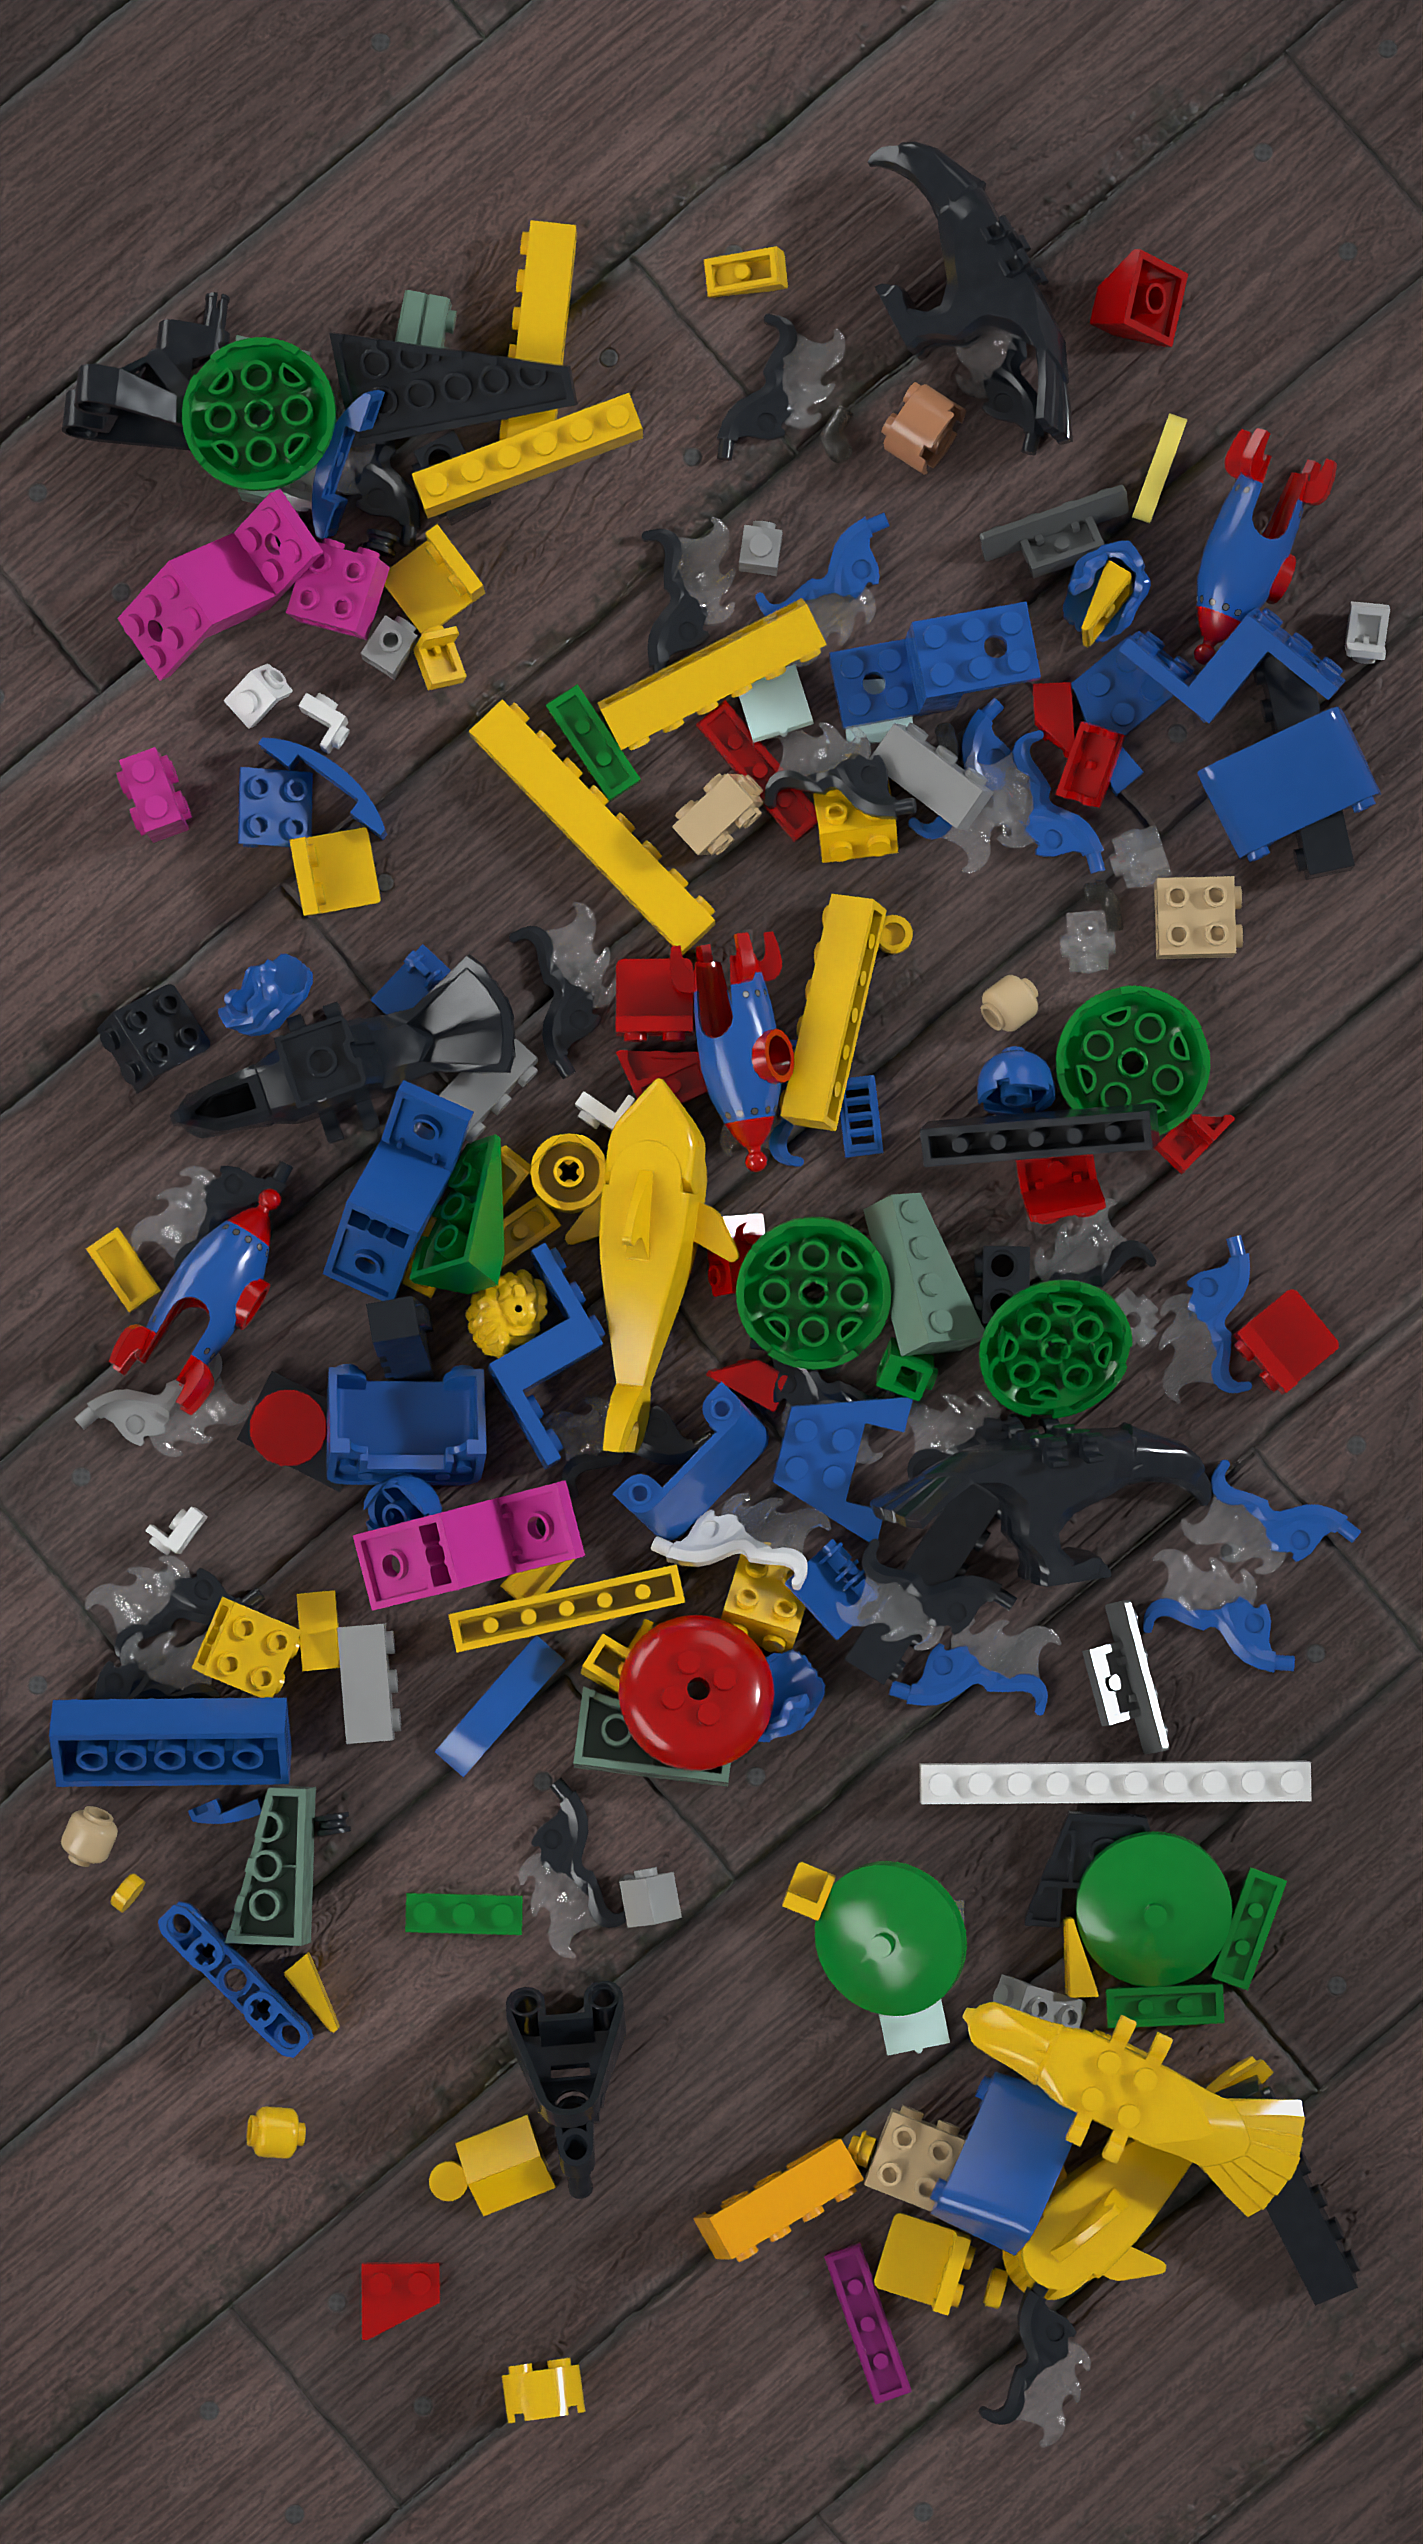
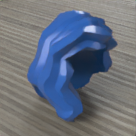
M1118 541L1101 545L1096 551L1081 557L1075 563L1070 578L1067 596L1063 604L1064 619L1069 624L1074 625L1078 632H1081V627L1107 561L1110 560L1131 573L1133 593L1095 640L1097 643L1107 641L1131 625L1137 609L1148 595L1151 586V580L1144 571V561L1130 541Z
M281 953L273 961L267 959L264 964L250 966L245 971L241 989H232L225 994L224 1001L226 1005L218 1009V1014L226 1028L233 1029L241 1034L252 1037L269 1034L280 1028L287 1017L297 1010L308 997L313 984V974L305 964L296 957L286 953Z
M793 1649L782 1654L773 1653L765 1657L773 1677L774 1705L769 1723L758 1740L759 1742H770L774 1738L790 1735L803 1729L815 1715L824 1697L825 1684L822 1678L817 1676L816 1669L812 1668L807 1657Z

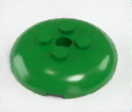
M253 337L242 339L214 352L209 356L211 359L204 364L196 375H193L183 400V431L189 449L195 459L211 476L226 485L241 490H274L302 478L323 457L335 428V398L324 371L318 363L299 347L275 338ZM263 409L270 411L271 414L265 423L261 424V426L253 424V416L256 412Z
M1122 986L1090 998L1068 1020L1057 1046V1080L1068 1106L1071 1109L1156 1103L1159 1135L1174 1129L1198 1106L1209 1080L1210 1051L1208 1050L1200 1023L1193 1013L1179 1000L1165 992L1150 987ZM1134 1054L1141 1059L1142 1070L1139 1073L1128 1074L1123 1069L1122 1058L1125 1055Z
M802 1217L775 1226L753 1244L739 1270L736 1285V1302L738 1313L746 1332L761 1348L768 1352L769 1356L792 1367L812 1370L826 1369L842 1365L859 1356V1353L878 1337L889 1314L891 1283L881 1254L861 1232L835 1219ZM816 1282L824 1288L825 1292L819 1298H810L804 1293L803 1288L807 1284Z
M1075 1280L1041 1282L1019 1291L1005 1301L993 1314L984 1330L980 1343V1370L992 1395L1013 1412L1027 1417H1031V1414L1051 1415L1053 1419L1067 1417L1094 1406L1117 1386L1127 1369L1126 1361L1130 1347H1132V1332L1120 1305L1109 1294L1098 1287ZM1049 1341H1051L1052 1343L1058 1342L1053 1346L1048 1345Z

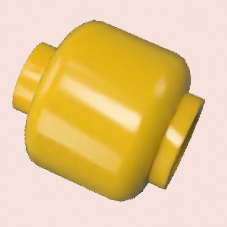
M261 2107L256 2115H250L246 2134L247 2145L253 2147L255 2154L259 2157L287 2159L293 2156L297 2146L304 2145L306 2127L305 2123L299 2122L298 2115L292 2108Z

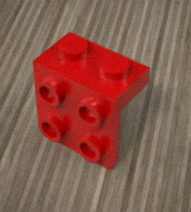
M670 958L621 959L617 962L616 1036H624V1042H646L647 1036H662V1041L682 1042L686 1041V1036H693V993H682L673 985ZM683 958L686 968L693 971L692 962L687 958Z
M1093 1154L1015 1160L1020 1194L1031 1222L1052 1224L1062 1217L1073 1215L1089 1217L1095 1215L1099 1210L1106 1208L1105 1198L1097 1180Z
M1294 1289L1286 1291L1233 1334L1238 1341L1234 1346L1248 1363L1254 1360L1263 1371L1259 1376L1265 1385L1273 1393L1278 1390L1282 1395L1295 1387L1303 1377L1327 1359L1339 1347V1342Z

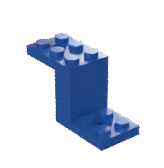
M1027 602L915 621L911 623L905 639L829 652V661L843 730L955 710L965 693L1032 682L1041 678ZM989 638L1001 639L1006 647L1005 654L999 658L990 657L984 649L985 641ZM871 674L880 676L885 683L884 690L879 694L868 693L863 687V679Z
M1256 607L1248 613L1197 677L1192 674L1195 669L1191 664L1180 656H1176L1175 659L1162 650L1165 644L1149 631L1145 635L1140 631L1136 632L1119 649V651L1208 723L1222 712L1269 652L1327 700L1346 681L1340 676L1343 670L1335 662L1327 657L1320 660L1310 651L1313 646L1308 640L1296 632L1292 636L1280 627L1283 621L1267 608L1260 611Z
M405 1080L402 1081L397 1090L381 1141L346 1202L323 1271L324 1275L381 1301L397 1299L415 1246L448 1187V1181L455 1168L474 1111ZM422 1122L431 1125L434 1130L424 1127ZM363 1257L372 1260L375 1264L368 1263Z
M543 1243L531 1250L529 1258L565 1321L489 1364L487 1370L543 1468L546 1470L560 1461L559 1452L562 1451L563 1446L552 1428L547 1431L544 1429L539 1420L544 1413L533 1394L526 1397L524 1393L599 1351L603 1345L601 1339L604 1338L605 1332L596 1316L588 1317L582 1306L586 1299L577 1283L573 1281L569 1284L563 1272H565L567 1267L556 1247L549 1250L546 1243Z

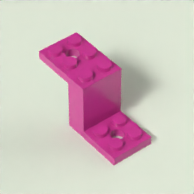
M278 489L269 493L234 533L168 561L117 619L144 657L147 665L153 670L159 681L170 677L206 638L269 610L323 553V550L282 490ZM275 535H276V536L278 537V539L280 540V543H281V544H280V547L278 546V544H277V542H276ZM158 623H159V624L162 626V628H163V631H162V632H161V630H160V628H159Z
M566 1480L353 1535L372 1611L585 1556ZM538 1517L543 1520L546 1527L544 1536L537 1530L536 1523ZM393 1555L396 1556L400 1562L399 1574L393 1569L392 1566Z

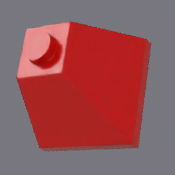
M1134 249L1097 287L1089 324L1113 336L1162 347H1172L1188 273L1141 249Z

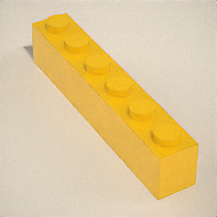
M531 220L529 232H522L520 255H527L525 269H518L516 292L522 293L521 307L514 306L512 330H518L517 345L510 344L508 357L563 365L577 242L576 225ZM558 409L508 418V420L502 419L499 441L557 420Z
M629 393L417 471L412 473V477L426 516L431 518L643 438V428Z
M800 598L603 699L597 704L620 749L623 750L628 747L629 750H635L648 743L650 735L660 730L667 733L677 729L684 724L683 718L695 712L698 715H703L712 711L718 706V700L730 694L732 698L747 693L753 688L751 683L763 677L766 680H771L786 672L785 666L798 659L803 663L817 657L821 653L820 648L827 644L808 605L803 598Z
M831 894L829 905L824 908L822 915V924L824 926L822 937L814 949L815 967L812 978L808 980L805 988L806 1006L804 1014L797 1023L798 1040L794 1052V1070L791 1078L788 1080L787 1088L781 1093L779 1101L780 1116L793 1125L836 1131L887 912L874 899Z
M676 1564L448 1615L456 1652H462L685 1603V1598Z

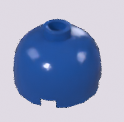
M1012 1046L1005 1048L1001 1053L996 1054L985 1062L978 1076V1103L980 1105L983 1102L984 1110L988 1113L996 1115L1023 1113L1021 1108L1034 1106L1035 1112H1040L1051 1106L1055 1100L1054 1082L1050 1068L1045 1060L1032 1052L1025 1051L1022 1047Z
M399 1475L385 1479L368 1491L364 1501V1510L368 1508L370 1520L366 1521L369 1531L442 1512L439 1497L434 1489L423 1479L410 1475Z

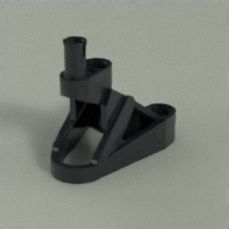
M212 292L205 295L206 303L203 325L174 319L160 321L156 348L151 349L146 356L122 368L99 364L81 365L78 369L76 389L66 392L62 432L71 437L95 442L191 451L185 439L182 424L184 396L190 382L191 369L204 366L211 359L209 356L230 342V333L225 330L230 297L221 294L220 300L217 301L218 293Z
M604 1980L594 1982L585 1990L584 2012L547 2015L545 1999L539 1990L533 1987L518 1988L510 1993L506 2001V2018L510 2045L535 2099L538 2113L548 2121L549 2127H555L560 2167L562 2172L568 2177L569 2194L576 2199H583L590 2196L593 2192L591 2172L595 2167L594 2124L600 2123V2109L604 2107L605 2094L626 2036L623 1993L621 1988L614 1982ZM590 2067V2075L552 2078L551 2071ZM569 2092H580L588 2098L586 2100L581 2096L572 2095L565 2097L557 2104L559 2097Z

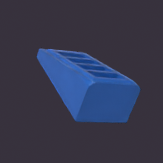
M875 1075L848 1078L840 1112L845 1158L884 1153ZM868 1088V1096L846 1098V1091ZM870 1104V1111L848 1114L847 1107ZM872 1120V1127L850 1129L849 1122ZM874 1136V1142L856 1145L851 1143L852 1137Z

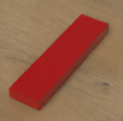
M725 700L699 721L696 727L736 774H743L744 776L748 774L761 787L763 792L759 796L765 801V788L768 780L772 775L784 769L760 741L753 743L749 727ZM784 789L777 794L776 807L774 809H769L765 803L763 804V807L794 843L818 824L815 806L800 790Z

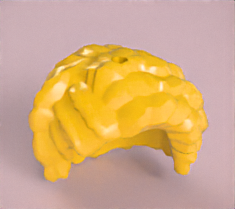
M521 1269L515 1275L512 1272H507L503 1276L500 1275L497 1286L473 1294L470 1301L471 1305L466 1311L465 1316L469 1321L468 1330L469 1333L473 1334V1341L477 1343V1347L482 1349L485 1355L495 1356L499 1359L508 1354L510 1349L515 1350L520 1345L534 1339L536 1333L540 1331V1322L547 1315L545 1306L548 1304L546 1287L542 1280L534 1279L528 1271ZM519 1307L521 1312H516L515 1308Z

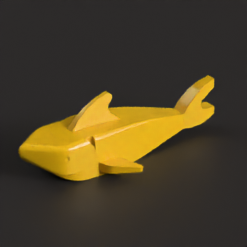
M657 1078L616 1122L608 1143L604 1174L606 1184H603L602 1196L596 1203L582 1212L565 1236L566 1242L570 1245H576L599 1237L603 1292L616 1385L607 1411L603 1451L638 1453L649 1419L651 1404L650 1387L683 1298L698 1244L729 1262H736L740 1258L738 1249L723 1217L716 1209L705 1204L708 1172L705 1162L704 1138L691 1116L665 1081Z

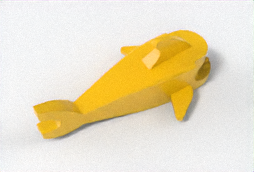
M1248 2056L1224 2071L1206 2089L1216 2093L1255 2075H1258L1263 2084L1274 2072L1264 2060L1259 2059L1256 2061L1253 2056ZM1128 2137L1117 2164L1103 2158L1102 2153H1100L1068 2175H1066L1063 2166L1030 2240L1015 2256L1002 2250L1003 2262L1010 2279L1024 2293L1027 2286L1031 2288L1036 2281L1038 2284L1049 2289L1044 2296L1047 2300H1057L1072 2294L1092 2278L1099 2279L1102 2275L1112 2280L1124 2281L1164 2273L1166 2271V2264L1163 2261L1131 2246L1151 2224L1193 2162L1181 2156L1142 2144Z

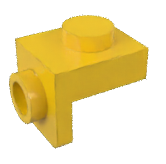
M438 625L426 629L413 648L428 690L460 684L467 677L454 643L459 635L456 626L444 629L443 626Z

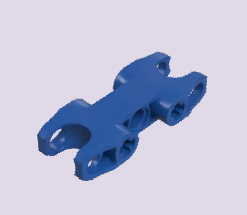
M179 1901L158 1920L161 1934L195 1969L201 1971L244 2015L247 2022L281 2055L294 2058L314 2038L313 2029L308 2020L229 1943H225L226 1937L195 1906ZM176 1914L184 1915L189 1919L190 1930L188 1933H180L175 1928L173 1920ZM212 1945L215 1948L212 1953L213 1956L206 1958L202 1953L206 1949L204 1946ZM236 1968L244 1972L247 1979L244 1988L233 1989L228 1985L226 1976L230 1969ZM263 2000H267L270 2003L268 2011L260 2013L257 2006ZM286 2025L294 2026L300 2033V2042L290 2043L285 2040L282 2035L283 2027Z

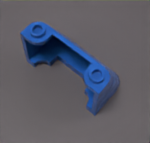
M1339 707L1323 711L1197 772L1202 786L1238 858L1242 860L1247 857L1249 863L1270 854L1268 847L1274 844V841L1343 809L1353 808L1354 813L1368 809L1376 804L1374 797L1381 795L1343 710Z
M342 1364L337 1367H329L327 1390V1479L329 1481L346 1485H377L393 1476L410 1475L423 1479L429 1485H469L478 1482L482 1478L487 1454L484 1369H474L468 1365H459L453 1367L450 1372L445 1374L443 1382L367 1381L366 1373L356 1365Z
M720 1382L704 1400L702 1408L704 1418L715 1433L663 1487L648 1475L637 1474L625 1480L613 1493L649 1530L665 1540H676L684 1535L696 1520L717 1501L768 1446L769 1436L765 1426L723 1382Z
M994 2072L991 2077L986 2075L983 2077L976 2091L975 2097L981 2099L979 2103L980 2109L952 2172L946 2180L939 2178L931 2193L930 2200L934 2201L935 2204L930 2214L1015 2256L1033 2235L1073 2144L1067 2141L1065 2136L1076 2112L1052 2100L1038 2085Z

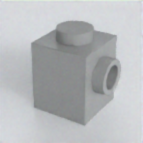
M753 521V526L744 525L739 571L777 576L782 530L775 529L776 524L766 521Z
M385 615L360 653L362 659L396 680L414 652L413 648L419 640L418 635L414 634L416 627L400 616L392 620Z
M657 1867L635 1870V1878L620 1881L628 1928L655 1925L682 1918L674 1872L658 1874Z

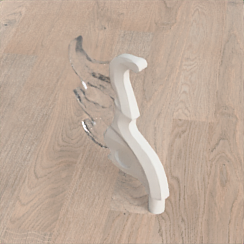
M738 1493L726 1501L722 1508L721 1516H715V1512L710 1509L696 1520L689 1535L682 1541L672 1543L657 1536L652 1543L651 1550L665 1556L667 1562L692 1567L711 1565L731 1555L743 1554L752 1563L781 1565L791 1568L795 1573L792 1579V1587L794 1590H799L808 1573L807 1560L803 1555L805 1538L812 1529L818 1526L825 1528L827 1531L831 1530V1526L826 1515L817 1509L802 1508L792 1513L776 1512L775 1509L783 1505L782 1498H769L757 1503L755 1506L744 1507L742 1504L750 1500V1494Z

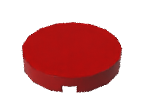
M279 1390L267 1395L255 1407L250 1420V1437L256 1450L267 1461L280 1466H298L310 1461L322 1449L327 1435V1419L321 1406L310 1395L297 1390Z

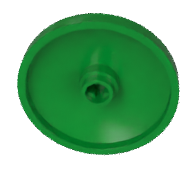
M1149 1831L1131 1834L1104 1848L1085 1870L1076 1896L1077 1925L1081 1939L1091 1957L1112 1976L1124 1982L1143 1987L1175 1985L1203 1971L1221 1951L1227 1939L1232 1921L1231 1895L1226 1879L1218 1864L1202 1847L1193 1841L1167 1832Z
M877 1861L851 1870L833 1884L818 1921H815L816 1950L827 1977L848 2000L873 2013L887 2016H905L931 2007L955 1985L965 1963L967 1952L966 1929L955 1901L936 1879L908 1864L894 1861Z

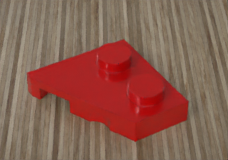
M628 1050L616 1052L637 1099L657 1078L665 1081L681 1104L708 1093L701 1071L698 1052L680 1053Z
M363 2262L361 2264L362 2340H369L440 2303V2262Z

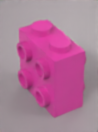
M324 538L322 543L317 542L323 553L295 582L286 614L301 623L368 640L390 567L379 559L380 554L373 550L358 547L357 552H352L344 549L345 544Z
M156 747L119 760L123 771L117 772L116 775L124 795L126 794L128 800L133 799L136 807L129 810L137 831L139 830L141 836L147 834L151 841L155 843L188 831L189 827L186 820L192 818L185 796L182 795L181 791L175 792L173 784L179 782V779L168 755L161 756Z

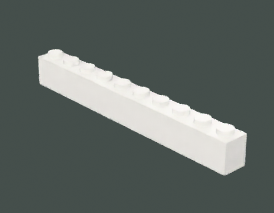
M1306 1760L919 1763L921 1804L1311 1801V1762Z

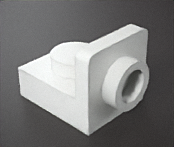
M190 1507L188 1512L182 1509L169 1525V1528L173 1530L170 1536L155 1525L148 1526L145 1531L153 1536L149 1543L166 1555L171 1550L176 1554H181L208 1516L195 1507Z

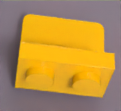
M888 779V788H889V793H890V795H891V790H890V785H889V779ZM836 789L830 790L826 795L813 793L822 863L842 862L849 859L871 856L879 857L898 853L896 819H880L868 816L857 810L844 794Z
M741 1554L721 1620L727 1621L744 1631L758 1646L763 1647L770 1653H784L793 1649L805 1610L803 1603L784 1584L795 1574L794 1571L789 1567L781 1565L752 1563L748 1561L745 1555Z
M897 2213L891 2222L874 2277V2284L878 2289L931 2305L933 2311L948 2315L951 2306L956 2308L959 2306L964 2285L958 2283L962 2269H970L976 2247L970 2246L971 2238L967 2233L904 2213Z

